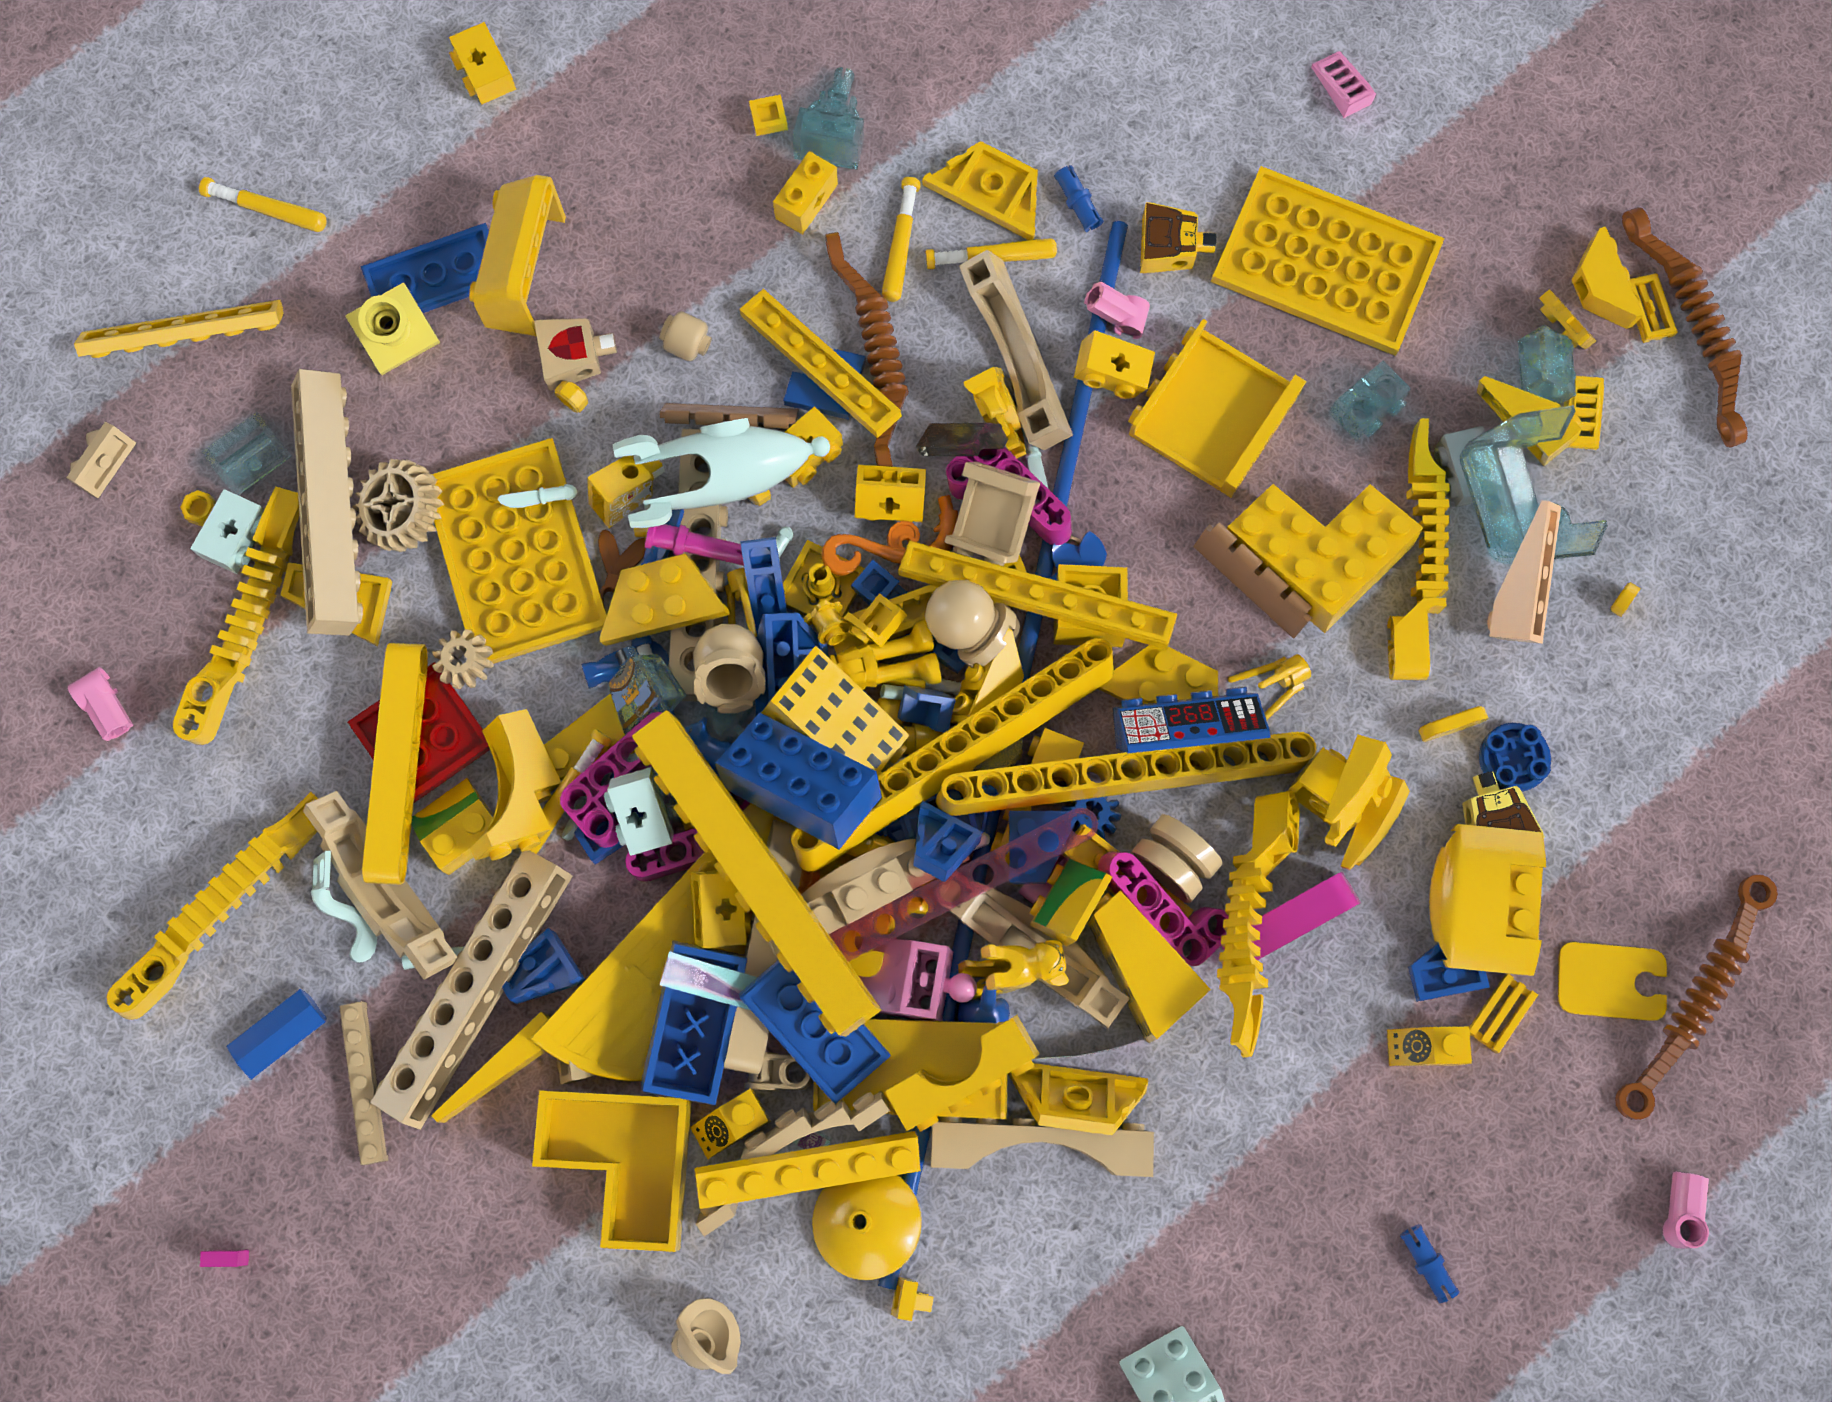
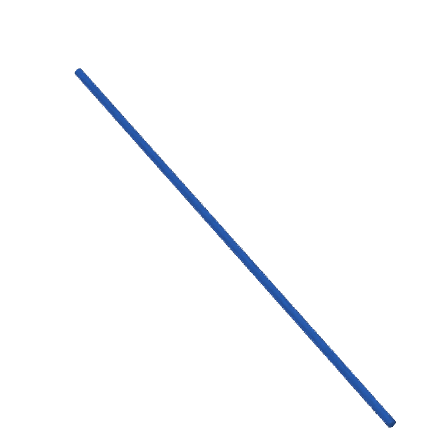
M1123 221L1112 222L1099 282H1103L1115 289L1128 224ZM1092 313L1088 335L1094 330L1105 334L1107 321ZM1079 379L1077 380L1068 421L1073 436L1064 440L1053 494L1066 507L1093 388L1086 386L1084 381ZM1043 539L1035 575L1050 579L1054 568L1051 556L1052 545ZM1029 611L1026 612L1018 648V655L1024 674L1022 683L1030 678L1043 615ZM1015 743L995 755L992 769L1010 767ZM1001 810L988 811L984 832L990 836V842L988 845L973 852L968 879L971 882L985 884L991 857L990 850L995 839ZM960 919L958 920L952 947L954 953L950 979L954 975L959 974L958 964L968 960L974 931L963 924ZM949 993L946 994L942 1021L955 1022L959 1002L953 1000ZM917 1126L912 1129L918 1136L921 1171L902 1174V1179L910 1186L915 1196H917L932 1126L921 1132ZM900 1269L886 1277L880 1278L878 1286L896 1290Z

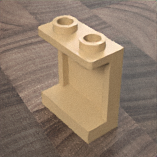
M966 462L962 476L968 477L969 480L952 535H946L944 542L953 545V551L965 556H973L976 553L985 556L984 561L1004 566L1005 563L1017 562L1040 482L980 462Z

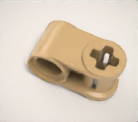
M765 1052L759 1075L749 1073L748 1082L744 1083V1089L776 1091V1089L804 1090L810 1087L814 1080L806 1072L803 1081L794 1084L789 1078V1070L792 1065L798 1062L791 1055Z

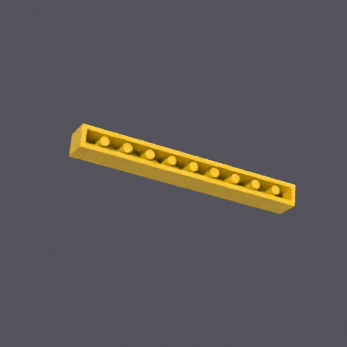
M666 710L633 734L632 738L638 745L634 749L636 755L646 767L651 764L658 774L654 777L656 784L665 795L669 793L673 795L678 803L674 806L675 811L684 823L688 824L691 821L698 832L694 835L695 840L705 853L711 851L718 860L714 864L715 869L725 882L731 880L736 886L738 892L734 895L746 912L750 910L754 912L759 920L755 924L757 930L767 942L774 941L780 950L776 954L779 962L787 972L790 973L794 970L801 982L797 985L798 989L809 1003L813 1001L817 1003L823 1012L818 1017L830 1034L837 1032L838 1035L846 1037L882 1010L677 717Z

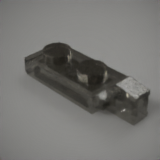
M987 422L930 423L917 443L916 448L922 456H978L982 449H1003L1008 441V437H1006L1001 424Z

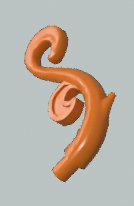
M945 495L938 498L941 514L938 515L940 522L933 529L934 532H939L935 541L928 546L951 551L953 545L947 544L944 541L946 535H952L954 532L958 511L953 508L951 496ZM909 521L897 522L889 529L887 534L888 546L860 536L837 534L831 536L825 542L822 548L821 559L824 566L826 567L827 565L830 568L832 574L836 576L850 575L858 568L861 562V553L857 550L854 552L852 559L843 561L837 557L836 548L842 544H851L890 562L901 564L906 550L902 545V541L906 540L909 542L910 540L918 543L920 538L919 529Z

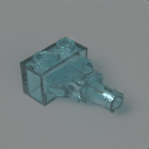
M843 67L835 70L832 87L828 90L827 101L826 91H821L818 100L813 102L808 108L800 107L793 131L794 159L803 160L808 151L835 166L858 169L864 143V118H860L856 109L857 98L851 96L849 102V94L855 78L852 70L846 68L844 79L842 77Z

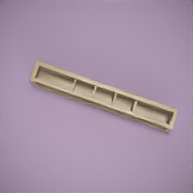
M361 1001L341 1005L339 1007L360 1164L369 1165L388 1161L381 1110L370 1103L376 1093L377 1080L367 1015V1003Z

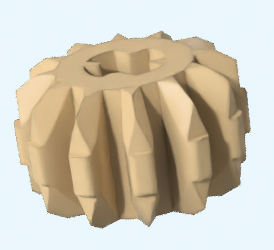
M465 629L462 635L455 630L451 631V640L449 642L444 638L439 639V643L443 648L442 650L432 652L433 656L439 659L433 665V668L436 672L442 673L440 676L442 682L446 684L452 682L453 687L462 689L465 683L468 687L475 688L476 677L487 680V675L483 670L484 668L494 667L493 662L486 659L493 654V650L489 646H484L486 639L483 636L477 635L474 637V633L471 630ZM462 655L467 658L464 664L459 660Z

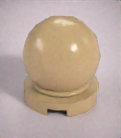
M969 580L948 581L935 589L927 603L925 619L928 629L940 644L951 649H958L959 658L972 668L974 663L984 666L993 660L1007 644L1002 638L1006 634L1008 627L1015 629L1016 615L1010 608L1003 603L993 604V600L984 588Z
M720 624L706 630L697 641L693 652V665L695 668L694 693L701 704L706 702L711 706L717 707L719 713H739L753 707V701L761 693L764 694L765 671L762 667L763 651L759 642L751 631L737 624Z

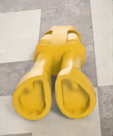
M926 619L917 621L909 635L887 641L882 648L876 643H863L858 647L852 645L838 653L837 659L834 654L829 655L830 659L862 690H865L866 686L876 688L878 684L908 678H920L927 684L941 683V672L935 653L926 654L906 662L877 666L878 660L933 651V637L928 629Z

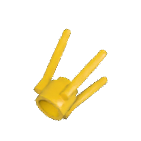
M744 567L727 573L728 585L724 586L727 595V608L730 613L728 615V624H736V598V601H742L749 631L757 637L749 601Z
M1295 654L1288 659L1282 657L1275 662L1228 677V682L1233 683L1274 670V675L1259 682L1258 687L1263 689L1278 682L1283 688L1289 686V689L1264 712L1266 720H1268L1294 694L1303 690V682L1311 677L1309 665L1301 655Z

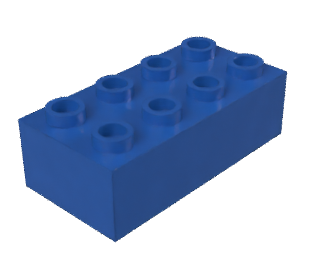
M760 712L716 762L720 779L729 792L840 850L882 798L877 771Z
M672 941L670 950L672 953L745 973L747 958L743 954L713 948L703 949L697 945ZM662 986L641 1080L642 1091L716 1105L737 1006Z

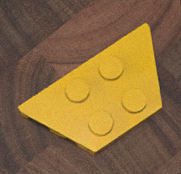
M980 141L968 148L967 152L963 155H957L947 161L944 168L934 174L929 172L923 177L922 185L1027 240H1034L1038 170Z
M681 554L621 570L601 631L600 643L608 646L727 616L730 613L726 605L721 602L713 591L714 589L707 579L699 572V568L687 554Z
M1148 645L1116 668L1112 678L1097 689L1119 700L1142 698L1143 704L1157 703L1156 696L1177 694L1178 700L1191 699V692L1211 690L1213 697L1219 696L1218 671L1171 647H1168L1166 650Z
M1034 1063L1035 1066L1017 1077H1015L1012 1071L1008 1073V1076L1039 1126L1113 1135L1146 1094L1148 1078Z

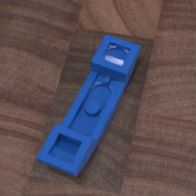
M776 537L740 541L756 633H758L762 614L787 613Z
M874 560L869 563L851 585V588L869 606L879 593L888 600L908 593L899 585L898 579ZM932 634L934 649L926 653H935L938 662L958 674L966 664L959 658L958 649H951L940 644Z

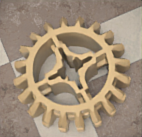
M391 459L389 463L379 462L378 470H369V480H360L364 486L362 492L355 493L360 498L359 503L352 506L356 511L360 512L356 517V522L362 525L359 532L368 537L367 541H370L371 544L380 546L381 549L387 551L405 552L407 548H417L418 541H428L427 531H437L433 522L435 519L442 518L437 513V508L444 505L440 499H437L442 490L435 485L437 479L429 474L425 467L416 465L415 462L410 460L401 461L399 459Z

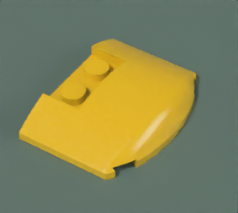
M1455 824L1451 831L1456 832L1446 843L1445 847H1441L1438 853L1429 893L1432 933L1435 942H1439L1447 960H1442L1445 967L1534 976L1542 940H1539L1542 875L1543 868H1546L1543 832Z

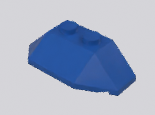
M799 613L762 614L756 639L763 651L762 667L765 671V692L755 699L756 716L764 710L770 700L815 646L828 657V646L819 642L816 632L804 621Z

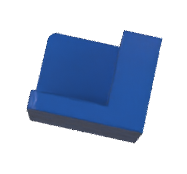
M904 685L897 717L901 721L925 724L934 731L946 732L949 730L956 699L942 691Z

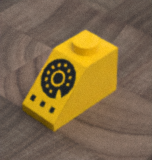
M1469 1026L1387 1029L1389 1066H1458L1472 1064Z
M749 1089L691 1126L690 1129L707 1159H710L770 1123L771 1120L754 1090Z

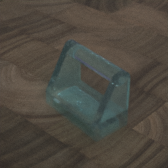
M258 412L252 414L202 450V453L217 475L236 495L243 493L292 457ZM260 426L263 430L262 433L219 463L216 457Z

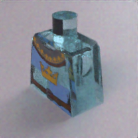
M633 646L624 647L616 652L615 657L621 669L609 681L608 688L623 732L626 735L651 713H663L666 710L671 713L687 695L663 659L657 654L638 655Z

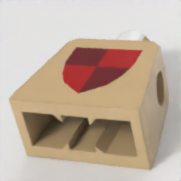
M588 319L534 321L544 380L550 391L555 390L563 380L576 383L600 374L598 356L617 353L613 333L594 336Z

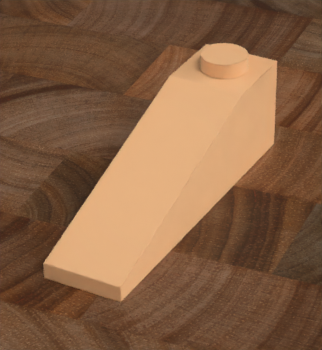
M1541 501L1496 596L1493 610L1488 615L1489 637L1507 641L1543 643L1561 506L1550 501Z

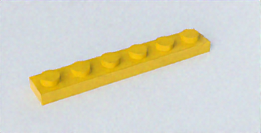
M764 288L739 309L743 319L876 438L902 417L901 410Z
M274 300L84 331L78 336L74 347L78 357L91 355L92 358H100L109 355L111 351L124 349L125 352L130 353L153 344H157L158 347H167L174 345L178 340L191 339L193 342H198L210 338L211 335L224 333L225 336H234L242 333L245 329L251 328L265 331L273 329L277 324H280L284 314L281 300Z
M915 1131L694 1168L700 1209L921 1171L918 1136Z

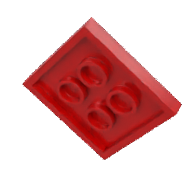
M436 662L427 666L414 803L490 751L482 732V726L452 684H446L440 680L442 673L436 672L433 668ZM380 700L347 722L373 761Z

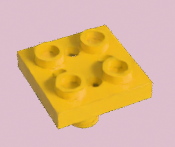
M807 540L783 582L786 607L806 616L816 608V605H811L809 600L812 603L816 602L815 598L819 602L828 600L830 603H835L839 601L843 607L839 614L841 617H844L857 595L851 588V585L865 568L858 566L850 575L836 576L822 562L821 553L823 547ZM837 555V557L840 560L848 561L847 559ZM835 591V595L838 596L841 592L842 595L839 598H834L832 593Z

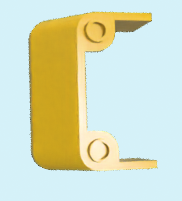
M534 175L503 184L500 190L494 192L492 222L477 281L471 283L469 299L471 302H474L475 309L485 328L537 336L534 320L526 304L547 220L565 223L566 219L552 178L542 175Z

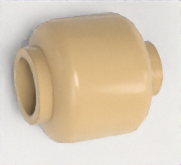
M682 311L678 312L675 316H668L659 336V339L663 340L664 350L689 362L693 361L698 354L704 356L712 340L711 337L707 336V323Z

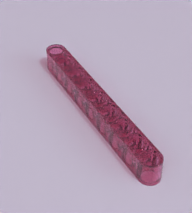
M1087 808L1074 809L956 869L945 882L936 879L837 929L829 935L847 961L851 962L1088 842L1097 832V817ZM1076 816H1085L1091 821L1092 829L1088 834L1077 835L1072 831L1071 821ZM1045 832H1052L1059 838V846L1052 852H1045L1038 845L1039 837ZM1015 848L1023 850L1027 856L1025 865L1018 869L1011 868L1006 863L1007 853ZM980 865H988L993 869L994 878L987 885H979L974 881L973 873ZM949 881L957 882L961 888L960 897L953 902L945 901L941 895L942 886ZM919 897L927 902L928 912L923 918L916 919L909 913V904L913 899ZM884 914L891 915L896 923L894 931L889 935H882L876 927L878 918ZM853 930L859 932L863 939L862 946L855 952L849 951L844 944L846 934Z

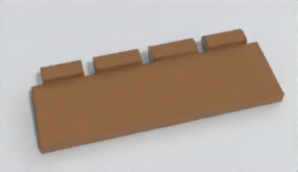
M665 403L660 410V418H665V423L690 424L691 419L695 420L696 425H712L724 421L748 418L750 426L758 427V422L764 423V428L788 429L789 424H795L797 421L799 409Z
M1220 522L1214 528L1209 524L1193 547L1294 639L1312 619L1308 614L1312 606L1295 590L1288 596L1284 591L1289 585L1269 567L1263 572L1258 568L1262 565L1263 561L1243 543L1236 549L1233 544L1237 538Z

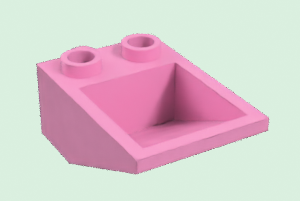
M866 936L855 937V945L859 951L863 953L871 951L884 952L882 967L877 975L872 977L858 976L882 1009L879 1012L880 1014L924 1021H942L947 993H949L953 1000L960 1003L970 1001L976 994L977 985L970 975L960 973L954 975L951 979L949 978L954 952L948 946L912 940ZM932 961L938 962L936 973H928L927 966ZM924 997H932L929 1009L921 1007V1001Z

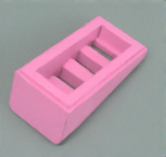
M1340 51L1312 64L1311 68L1343 118L1372 104L1376 93ZM1335 62L1340 66L1329 72L1325 69V67ZM1344 72L1345 76L1337 80L1333 79L1334 76ZM1347 82L1351 83L1350 86H1347L1343 89L1341 88V85ZM1356 91V95L1352 97L1348 96L1349 93Z

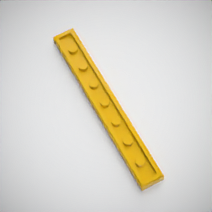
M910 540L898 569L899 576L939 587L952 580H969L982 586L993 602L1003 603L1007 606L1166 650L1177 619V613Z

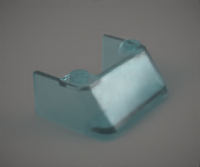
M1574 405L1517 414L1469 441L1460 454V464L1488 552L1497 562L1512 564L1540 505L1537 502L1522 448L1533 446L1539 442L1561 440L1576 412ZM1557 504L1561 506L1554 559L1595 555L1608 527L1607 521L1601 520L1572 524L1568 511L1562 505Z

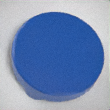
M1506 723L1493 729L1483 739L1479 750V763L1483 773L1494 772L1499 789L1518 786L1522 792H1525L1539 785L1550 774L1551 753L1540 729L1536 726L1522 723Z

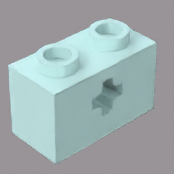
M224 489L190 549L202 559L237 574L240 568L248 565L251 560L245 554L247 548H252L255 543L252 539L264 509L260 505Z
M652 767L610 779L608 792L604 793L609 812H615L619 825H616L619 843L621 846L627 845L630 856L672 844L674 831L660 789L654 780L655 775ZM637 807L639 812H644L643 817H639L636 812L631 813L632 808Z

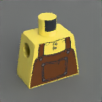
M1493 771L1472 777L1478 796L1462 803L1465 825L1543 832L1518 786L1499 790Z

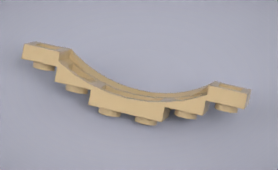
M338 791L306 804L303 812L323 839L320 845L323 851H331V862L339 872L338 884L376 937L383 934L400 958L406 955L424 980L453 965L457 959L456 954L445 941L441 928L406 880L401 885L364 882L362 865L367 826L356 811L348 807Z
M916 839L898 841L867 852L835 869L801 894L828 934L936 878L913 866ZM967 857L962 863L969 860V857ZM771 940L768 943L776 959L778 960L776 954L779 953L780 950L778 949L774 941Z
M957 870L945 882H942L932 895L934 901L959 918L963 924L989 942V944H994L995 946L1017 945L1031 949L1034 948L1036 943L1054 940L1030 925L1034 918L1033 915L1029 914L1031 908L994 888L979 882H971ZM1074 942L1068 947L1062 944L1066 963V970L1064 972L1069 979L1068 983L1062 986H1054L1042 979L1037 980L1046 987H1050L1076 1008L1079 1007L1108 1029L1130 998L1110 984L1108 977L1077 943Z
M880 1091L874 1096L869 1092L853 1103L854 1109L852 1111L843 1099L836 1104L829 1101L815 1112L807 1113L805 1108H802L797 1113L793 1109L789 1110L775 1121L777 1126L766 1134L763 1130H760L744 1142L746 1147L743 1149L741 1159L773 1155L799 1138L831 1127L854 1124L857 1130L861 1131L890 1111L889 1101L883 1092ZM738 1203L699 1209L701 1213L698 1215L696 1226L705 1237L733 1218L736 1214Z

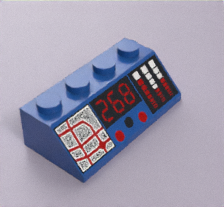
M1247 687L1225 689L1226 695L1213 697L1211 690L1191 692V699L1178 700L1177 694L1156 696L1157 703L1143 704L1142 698L1121 700V707H1112L1116 749L1125 753L1271 737L1258 693H1247Z

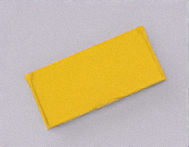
M869 1019L864 1024L889 1051L891 1056L842 1099L852 1111L854 1109L853 1103L869 1092L874 1096L882 1091L890 1104V1111L886 1114L897 1115L885 1093L886 1090L922 1069L931 1076L943 1081H959L971 1076L981 1059L982 1045L980 1036L1003 1022ZM1007 1074L1000 1078L1003 1084L986 1095H983L981 1090H978L968 1096L970 1104L954 1113H951L949 1108L936 1114V1116L1006 1119ZM814 1081L813 1110L816 1111L822 1105L832 1100Z

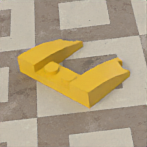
M1357 734L1324 818L1325 822L1332 823L1325 837V843L1336 847L1360 815L1362 816V819L1355 827L1340 865L1348 870H1351L1354 865L1360 866L1385 838L1398 818L1410 793L1405 780L1391 776L1386 768L1392 756L1386 742Z

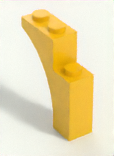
M527 709L498 715L482 730L496 766L498 798L495 813L489 827L482 837L470 847L475 861L490 857L492 861L507 856L516 848H520L521 852L528 851L541 843L540 838L551 829L540 804L550 799L552 796L551 792L560 785L561 780Z

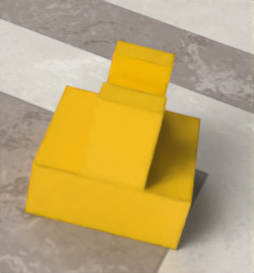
M781 94L749 101L756 136L788 130Z
M899 1277L890 1315L897 1319L912 1321L914 1310L932 1311L934 1297L917 1292L918 1282Z

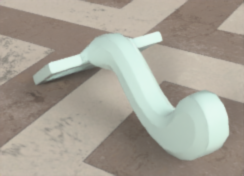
M324 851L313 860L312 900L323 913L347 921L355 927L356 938L350 949L349 956L351 961L362 963L369 960L374 954L377 937L355 907L334 900L331 897L330 891L326 890L329 888L331 851Z

